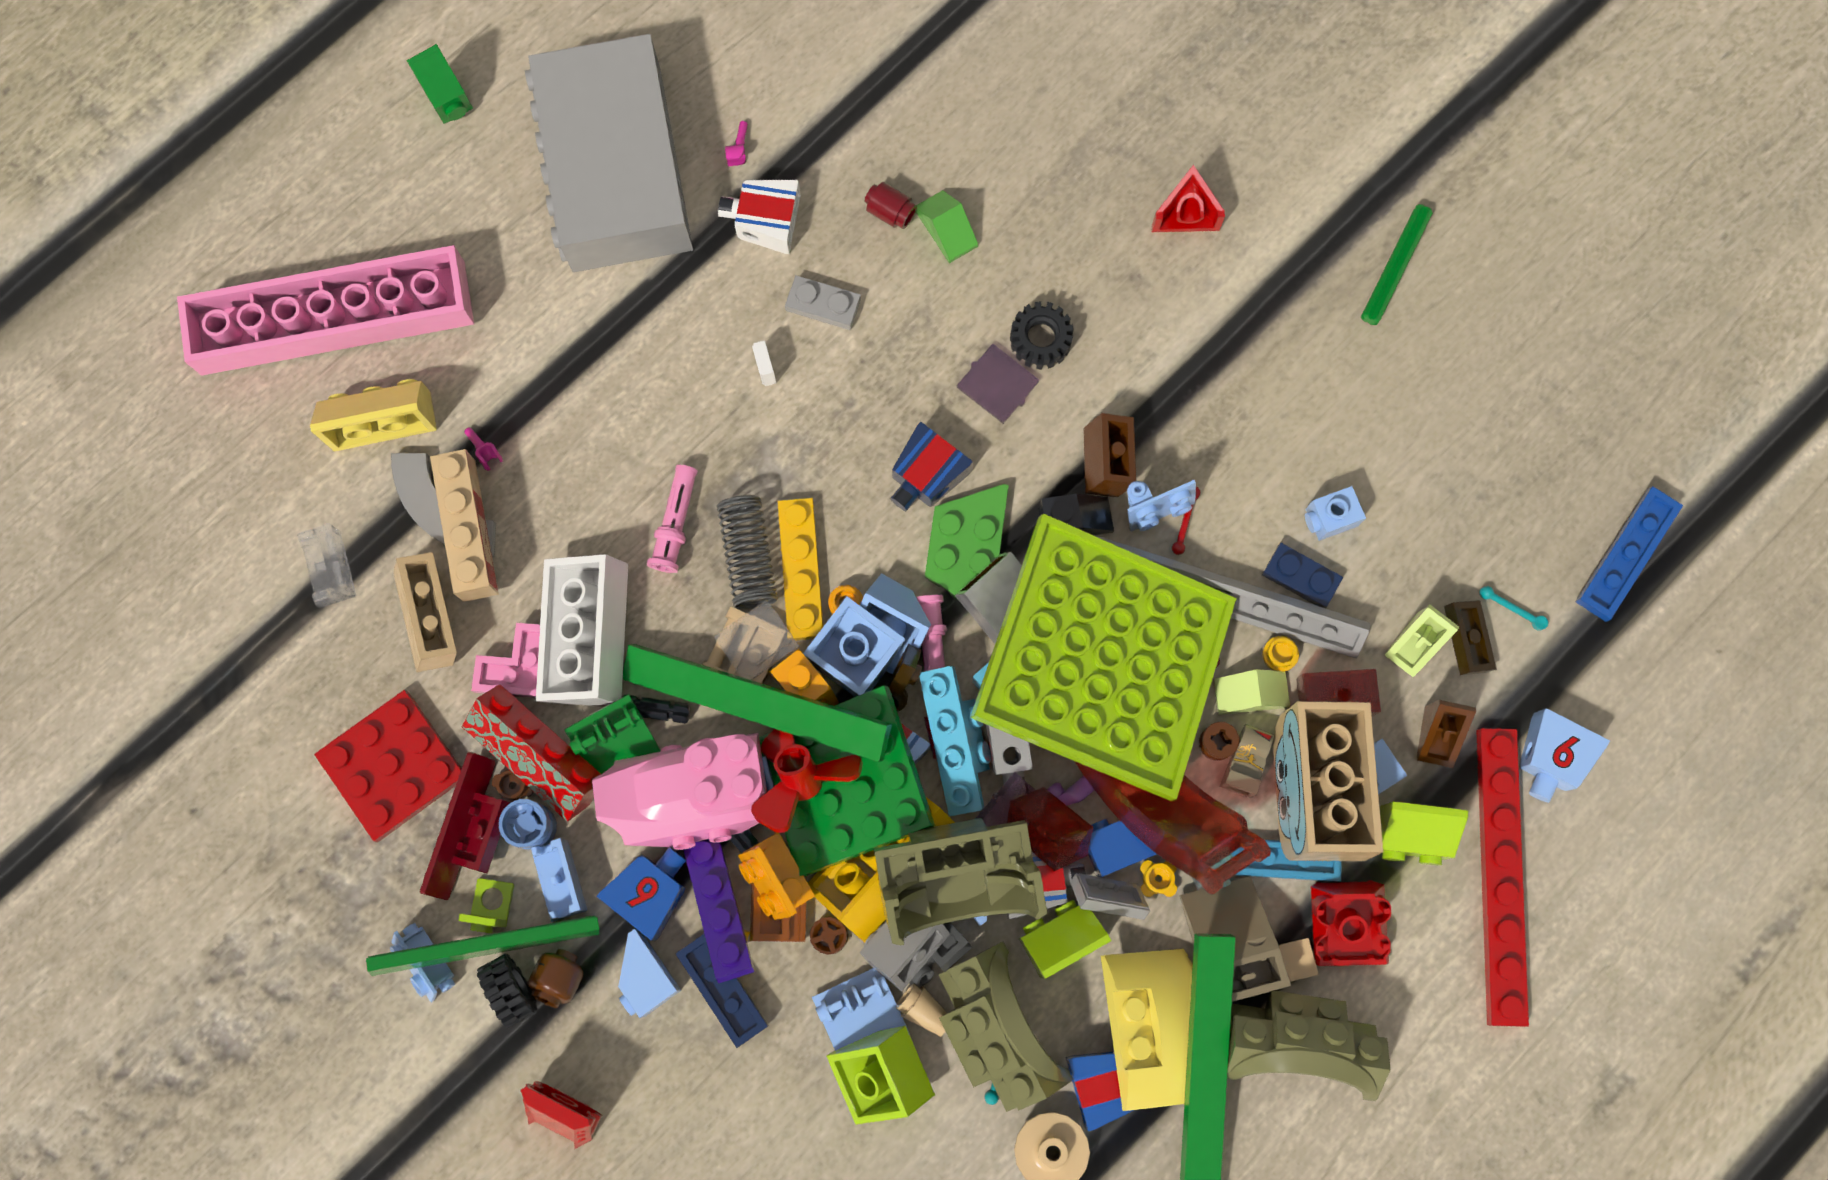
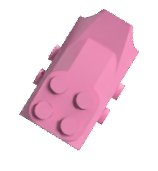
M758 733L705 738L687 747H682L681 745L665 746L661 749V752L616 760L610 769L592 780L597 821L603 822L615 829L622 836L624 845L673 847L677 850L692 848L695 846V842L708 839L714 843L728 841L732 838L731 835L742 833L757 825L759 822L754 818L751 807L756 800L767 793Z

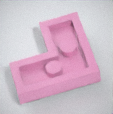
M516 623L512 658L476 655L471 691L474 693H486L501 684L513 696L536 698L540 625Z

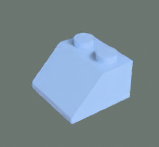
M846 596L803 654L814 668L852 696L857 697L874 689L887 671L905 638Z

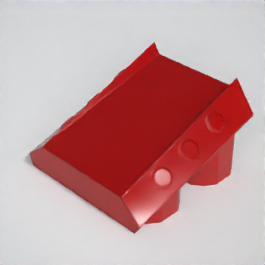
M1371 880L1367 882L1322 883L1318 881L1311 886V903L1316 965H1387L1391 951V941L1387 937V921L1391 917V905L1385 898L1384 884Z
M534 1081L533 1084L528 1083L520 1090L523 1096L526 1116L528 1117V1125L535 1121L574 1142V1149L592 1141V1135L603 1116L601 1113L562 1091L539 1081Z

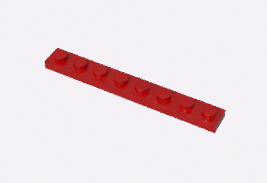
M1480 728L1476 730L1487 1025L1529 1027L1517 729Z

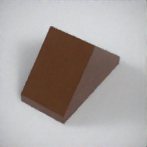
M1437 700L1425 706L1417 761L1453 768L1476 714V707Z

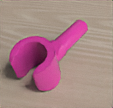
M741 121L739 124L736 145L725 146L728 166H738L746 163L744 145L748 123L745 121Z
M472 428L465 429L464 433L476 448L475 455L485 470H491L487 463L493 458H498L501 463L503 462L494 444L484 443Z

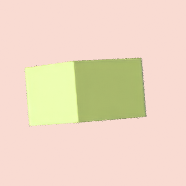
M1429 604L1415 614L1387 650L1385 656L1414 677L1455 634L1459 626Z
M1256 669L1213 680L1218 715L1290 708L1285 672Z

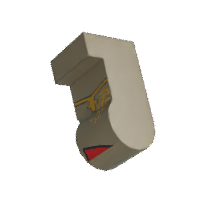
M1245 724L1239 735V746L1231 755L1219 787L1248 798L1256 796L1274 734Z

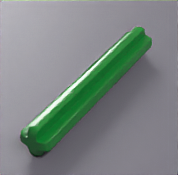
M1418 204L1413 210L1361 315V319L1370 325H1377L1381 320L1433 214L1431 208Z

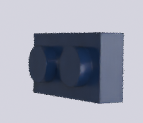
M1283 543L1277 546L1262 573V576L1310 603L1325 609L1343 579L1339 574Z

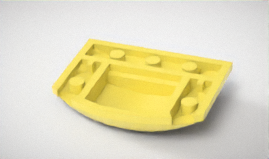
M1184 949L1101 956L1123 1111L1184 1104L1193 963L1187 957L1188 954Z

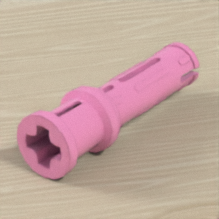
M676 465V472L662 526L658 527L654 532L656 543L652 558L647 560L648 567L661 572H678L679 566L676 562L680 546L685 544L686 541L685 533L682 531L695 477L698 472L695 468L686 465ZM683 489L678 513H675L679 491ZM669 546L667 557H664L665 548Z
M943 595L916 597L931 623V627L922 643L924 672L945 667L942 636L947 632V628L942 623L941 603L944 602Z

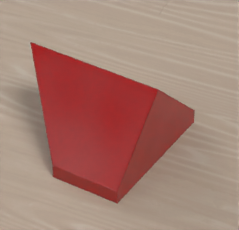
M1193 165L1156 211L1151 226L1152 233L1219 231L1225 218V210Z

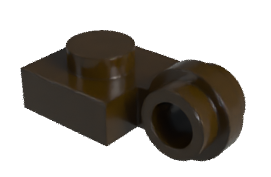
M910 644L907 645L896 665L889 684L885 685L890 688L897 712L904 709L907 705L908 693L905 690L908 683L913 686L915 685L923 667L918 664L921 649Z

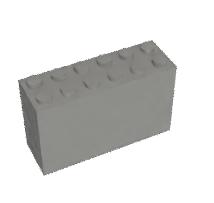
M651 34L529 55L530 69L525 70V76L529 91H533L534 101H530V107L534 122H538L540 131L535 132L539 152L543 153L545 163L540 164L544 184H548L550 195H546V204L550 217L553 216L556 226L551 227V235L555 248L559 249L562 262L567 261L574 273L693 251L661 69Z

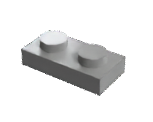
M795 275L785 304V310L851 330L861 301V295Z

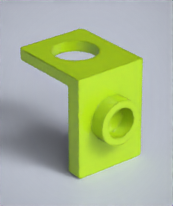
M478 878L471 914H460L458 921L471 923L470 930L477 932L493 933L494 927L506 928L514 884ZM491 888L498 889L503 895L501 906L495 910L487 909L482 902L484 893Z

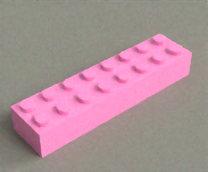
M454 245L177 297L185 363L201 376L474 325L465 261Z

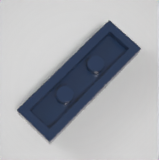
M705 934L675 953L736 1048L769 1026L738 978L722 983L717 982Z

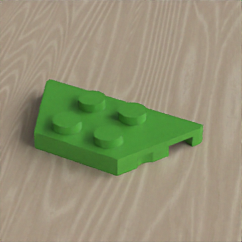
M1002 484L935 506L925 578L938 587L947 590L954 598H956L955 594L999 556L1009 485Z

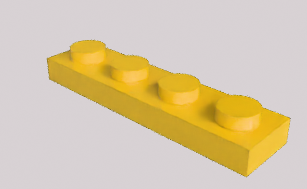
M813 498L778 501L788 640L814 639L823 628Z

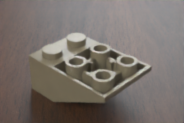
M1251 876L1179 895L1193 945L1195 933L1232 934L1236 937L1232 1002L1291 986L1279 945Z

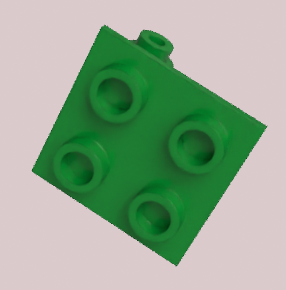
M629 694L564 729L571 741L569 744L575 755L579 754L601 774L610 769L616 760L661 752Z

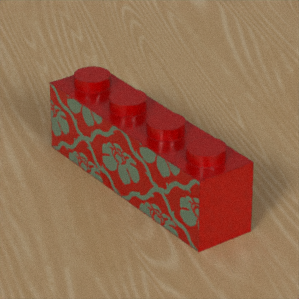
M501 684L476 698L461 726L567 822L591 804L594 799L592 780L601 775V773L579 754L575 755L572 748Z

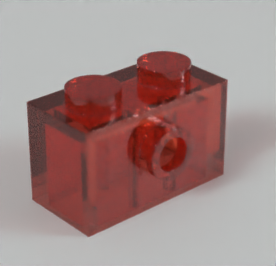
M1376 669L1303 673L1296 679L1298 700L1301 702L1370 703L1372 717L1381 712Z
M1041 787L1010 801L1007 823L1021 820L1026 821L1031 851L1051 869L1056 871L1088 855L1093 826L1046 788Z

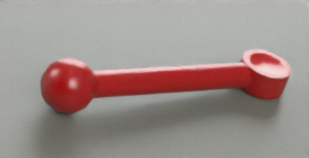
M1196 487L1195 501L1199 498L1201 493L1198 487ZM1192 509L1184 514L1177 542L1172 545V552L1176 555H1181L1185 552L1184 539Z

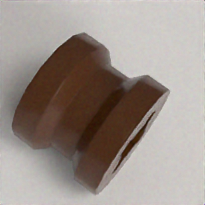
M1226 722L1211 724L1201 733L1199 738V748L1202 754L1213 761H1221L1228 758L1239 746L1237 730Z
M821 918L811 928L810 942L814 949L826 955L836 954L847 943V929L836 918Z

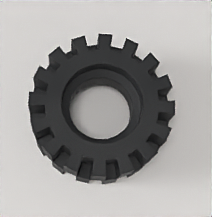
M1041 301L1035 302L1033 308L1028 304L1024 306L1023 312L1019 310L1015 321L1013 320L1010 333L1012 352L1016 351V358L1019 361L1025 360V366L1029 368L1031 364H1036V369L1042 370L1043 365H1047L1048 369L1052 368L1055 362L1060 364L1064 360V356H1067L1070 351L1074 331L1073 324L1070 325L1071 318L1068 314L1063 315L1064 309L1060 306L1056 310L1053 309V303L1047 302L1046 307L1041 306ZM1039 324L1049 326L1055 334L1054 341L1046 347L1034 345L1028 337V332L1033 326Z
M505 953L477 969V977L480 980L479 984L484 990L485 998L490 1002L489 1006L492 1011H495L498 1020H501L502 1024L507 1026L508 1029L537 1013L536 1000L531 997L532 990L528 987L526 978L522 976L519 966H516V962L513 958L511 959L510 955Z

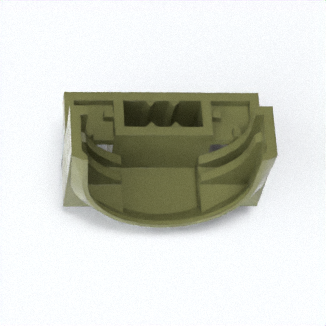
M982 818L908 833L909 842L874 848L884 915L893 944L904 945L905 938L917 931L968 918L1019 913L1028 914L1035 919H1040L1047 914L1041 872L1033 861L1025 820L987 827Z

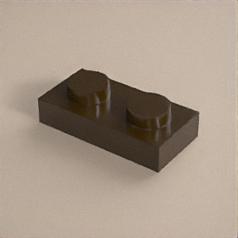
M1481 601L1453 602L1445 605L1446 617L1459 626V629L1451 639L1460 676L1488 673L1497 670Z

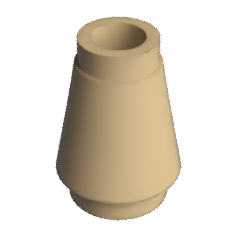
M915 984L910 985L899 999L896 1009L902 1012V1018L941 1037L946 1031L939 1017L947 1012L924 986L919 988Z

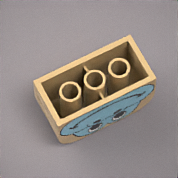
M1297 701L1280 715L1275 728L1273 746L1279 837L1285 857L1290 861H1366L1383 853L1371 704L1359 702Z

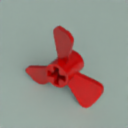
M774 729L763 740L761 751L764 757L774 763L781 781L752 804L751 812L760 824L774 832L784 833L791 826L798 801L814 797L820 791L822 781L850 782L857 779L861 775L863 762L860 756L850 755L815 765L808 749L795 743L793 734Z

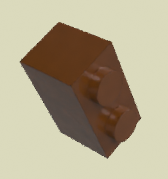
M1101 413L1083 428L1085 493L1119 497L1127 491L1132 482L1136 481L1134 417Z

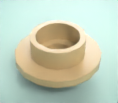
M1055 1112L1038 1114L1028 1120L1017 1134L1014 1147L1016 1165L1026 1180H1079L1087 1169L1090 1155L1088 1139L1080 1125L1067 1115ZM1053 1145L1057 1146L1060 1151L1059 1156L1056 1159L1047 1158V1148Z

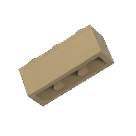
M433 552L396 558L393 574L416 672L453 666L457 651Z

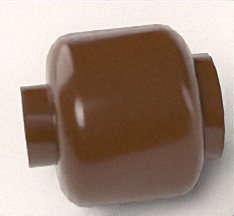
M557 949L556 953L541 954L528 980V986L533 991L531 997L553 1008H558L559 1004L569 1003L573 999L584 975L582 968L576 963L578 957L564 949Z

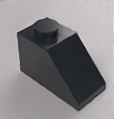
M1076 493L1041 499L1039 506L1040 516L1046 514L1093 536L1114 532L1108 497Z

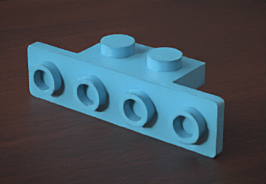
M954 666L921 672L919 677L948 814L955 816L983 810L985 806L978 773L990 770L991 752L989 745L983 739L981 730L983 723L970 718L975 705V699L962 701Z

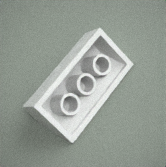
M606 554L544 559L536 701L593 706L609 705L622 698L628 563Z

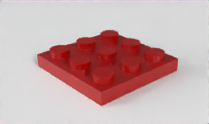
M406 690L401 691L314 754L374 842L384 839L454 788L461 772L459 763Z

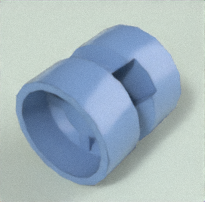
M519 799L511 802L503 809L499 817V830L507 843L518 848L531 850L535 846L542 847L548 845L553 840L557 832V821L548 807L529 799Z

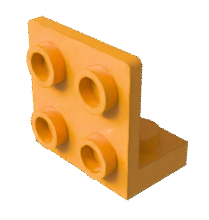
M779 833L771 835L738 855L742 862L738 865L739 870L749 884L753 882L760 894L757 897V901L766 916L772 915L774 920L791 917L797 913L795 908L815 897L804 876H799V867Z

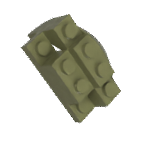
M1004 941L948 969L946 972L938 974L955 1009L939 1017L973 1088L991 1080L1006 1112L1015 1108L1019 1111L1047 1099L1070 1083L1073 1077L1068 1068L1061 1067L1054 1062L1031 1030L1011 984L1007 966L1009 951Z
M1273 990L1270 992L1265 1008L1232 1004L1227 1079L1237 1080L1245 1076L1262 1073L1304 1074L1328 1078L1353 1086L1362 1093L1363 1100L1376 1101L1379 1098L1391 1070L1387 1038L1377 1036L1376 1025L1348 1021L1346 1001Z

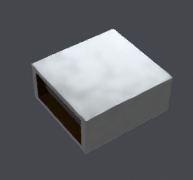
M1011 552L1000 554L955 594L956 598L994 644L996 643L1022 567Z

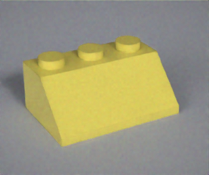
M414 379L402 380L397 383V386L388 388L368 387L362 393L354 395L343 393L331 395L328 397V400L316 403L310 423L311 432L334 452L437 430L431 392L422 381Z

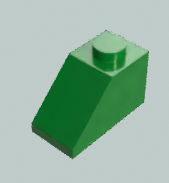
M437 44L406 60L443 124L458 120L466 112L473 109Z

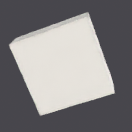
M765 340L753 343L754 346L752 348L762 384L765 386L776 384Z

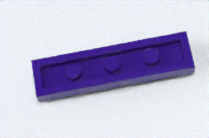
M709 839L695 842L694 847L683 850L715 978L718 983H722L753 973L755 970L721 842H710Z

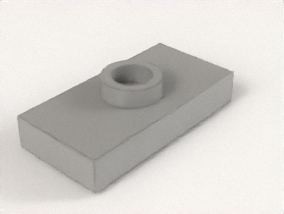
M1076 873L1070 882L1080 909L1145 920L1150 912L1139 884Z

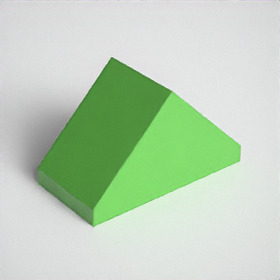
M942 190L917 205L916 214L949 263L978 247V242L961 202Z

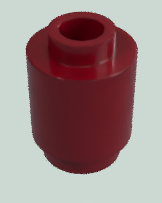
M881 182L878 186L872 185L864 200L867 203L866 211L893 228L898 226L905 229L917 210V205L912 203L911 197L885 182Z

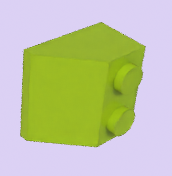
M1394 801L1379 806L1383 842L1382 859L1405 861V855L1419 857L1420 864L1441 866L1442 860L1455 858L1468 819V810Z
M1074 899L1055 909L1057 917L1049 922L1044 923L1043 919L1040 918L1022 928L1026 935L1020 937L1019 941L1040 978H1048L1112 941L1091 910L1080 909V906L1076 904Z
M906 1025L877 1031L826 1056L855 1125L909 1117L935 1096Z

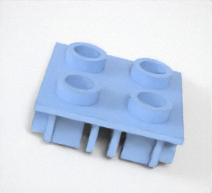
M1195 480L1154 498L1146 483L1142 481L1132 482L1127 489L1129 503L1127 511L1130 531L1132 532L1136 529L1140 531L1149 530L1159 523V519L1170 514L1173 517H1177L1191 510V505L1195 504L1196 497Z
M874 968L812 997L819 1019L823 1022L835 1050L877 1031L906 1025L900 1011L896 1009L897 1004L885 977Z

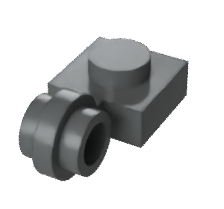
M951 922L943 924L950 935L909 984H915L918 987L926 985L934 976V971L932 970L934 963H937L946 972L972 948L970 943Z

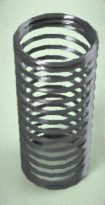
M741 495L720 501L716 507L719 512L718 517L721 519L719 524L723 527L721 529V534L724 535L722 541L725 542L723 548L727 550L724 553L725 557L728 558L725 561L729 565L727 571L731 573L728 578L732 581L729 585L733 589L731 591V595L734 596L732 599L733 607L736 609H754L775 603L778 600V595L775 593L777 589L770 587L776 582L770 579L774 576V573L769 572L773 566L766 564L772 559L766 556L770 553V550L766 549L769 543L763 541L768 536L763 533L766 530V527L762 526L765 520L760 518L764 514L759 510L762 507L761 498L755 495ZM741 503V504L733 505V506H730V507H727V508H723V507L728 506V505H731V504ZM759 513L753 517L729 519L743 514ZM727 514L728 516L723 518L721 515ZM724 521L731 522L727 525H723ZM761 521L747 526H733L743 522ZM725 529L731 530L728 533L724 532ZM748 529H761L751 533L733 534ZM763 536L750 541H736L747 537ZM726 537H735L728 541L725 539ZM728 544L735 545L731 548H727ZM764 544L754 548L737 549L748 545ZM729 552H739L732 556L728 555ZM753 552H765L753 556L738 557ZM731 559L739 560L734 563H729ZM767 559L765 561L757 563L741 564L753 560ZM732 567L740 568L735 571L730 570ZM768 567L757 571L742 572L753 568ZM733 575H743L736 579L732 578ZM768 575L756 579H745L753 576ZM736 582H737V583H744V584H741V585H739V586H737V587H736V586H733V584L736 583ZM759 583H768V584L760 585V586L746 587V586H750V585H754V584H759ZM736 590L745 591L740 594L734 593ZM767 598V599L760 600V601L745 602V601L754 600V599Z

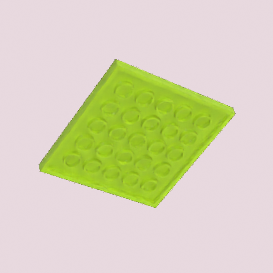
M1042 514L1038 517L970 718L1167 800H1176L1237 598L1046 514Z

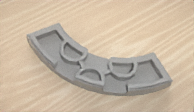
M391 453L393 480L402 504L413 520L424 531L445 544L435 484L430 471L429 455L427 453ZM486 520L492 557H495L496 523L493 520Z

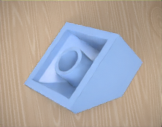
M881 573L865 593L860 606L905 638V641L887 669V672L893 674L908 644L920 649L931 627V623L914 592Z

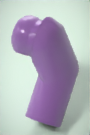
M1087 772L1066 791L1060 783L1055 782L1045 791L1044 795L1051 801L1050 805L1052 807L1062 808L1083 801L1100 786V781L1094 773Z

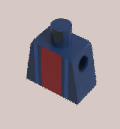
M920 421L892 469L893 479L901 486L890 499L905 512L917 498L929 507H932L972 472L973 461Z

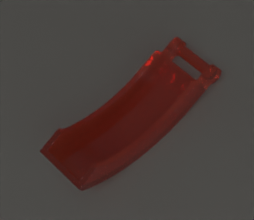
M1074 761L1103 802L1138 839L1167 862L1199 881L1203 889L1209 894L1218 892L1223 888L1225 881L1253 862H1262L1271 855L1267 842L1248 830L1247 821L1241 814L1208 795L1185 775L1177 799L1170 801ZM1240 847L1244 848L1243 851L1215 870L1211 868Z

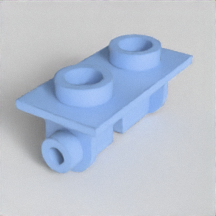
M413 923L402 931L405 935L404 937H401L398 931L394 932L391 941L393 946L390 947V950L395 952L433 945L424 928H418L416 923ZM446 963L409 969L413 974L410 981L420 997L426 995L431 1003L435 1000L438 993L436 989L440 988L442 993L455 985L452 980L454 974Z

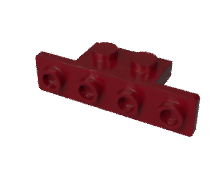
M473 752L467 753L420 888L421 894L448 900L460 866L488 874L501 835L499 817L503 809L510 804V802L485 795L496 763L495 760Z

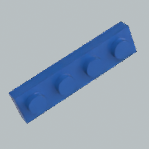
M1654 486L1647 489L1575 602L1603 621L1611 620L1683 505Z

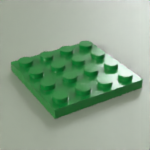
M881 686L835 705V707L890 723L892 727L883 761L877 762L860 756L863 766L861 775L857 779L850 782L822 781V787L814 797L797 802L791 826L785 832L791 854L799 867V876L806 877L870 852L874 848L883 847L906 838L908 833L935 826L890 688L887 686ZM770 733L765 734V735L759 737L760 747H761V745H762L763 740H764ZM794 735L795 743L808 749L815 765L855 755ZM768 760L775 786L781 779L774 767V763Z

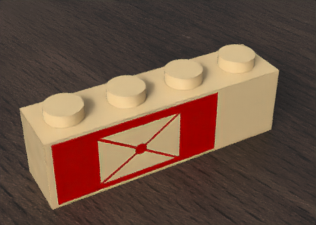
M466 449L430 456L453 594L463 602L499 595L476 461Z

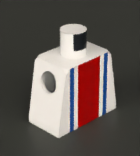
M746 180L742 183L740 199L721 196L718 216L735 219L737 237L741 240L784 254H790L801 197L799 181Z

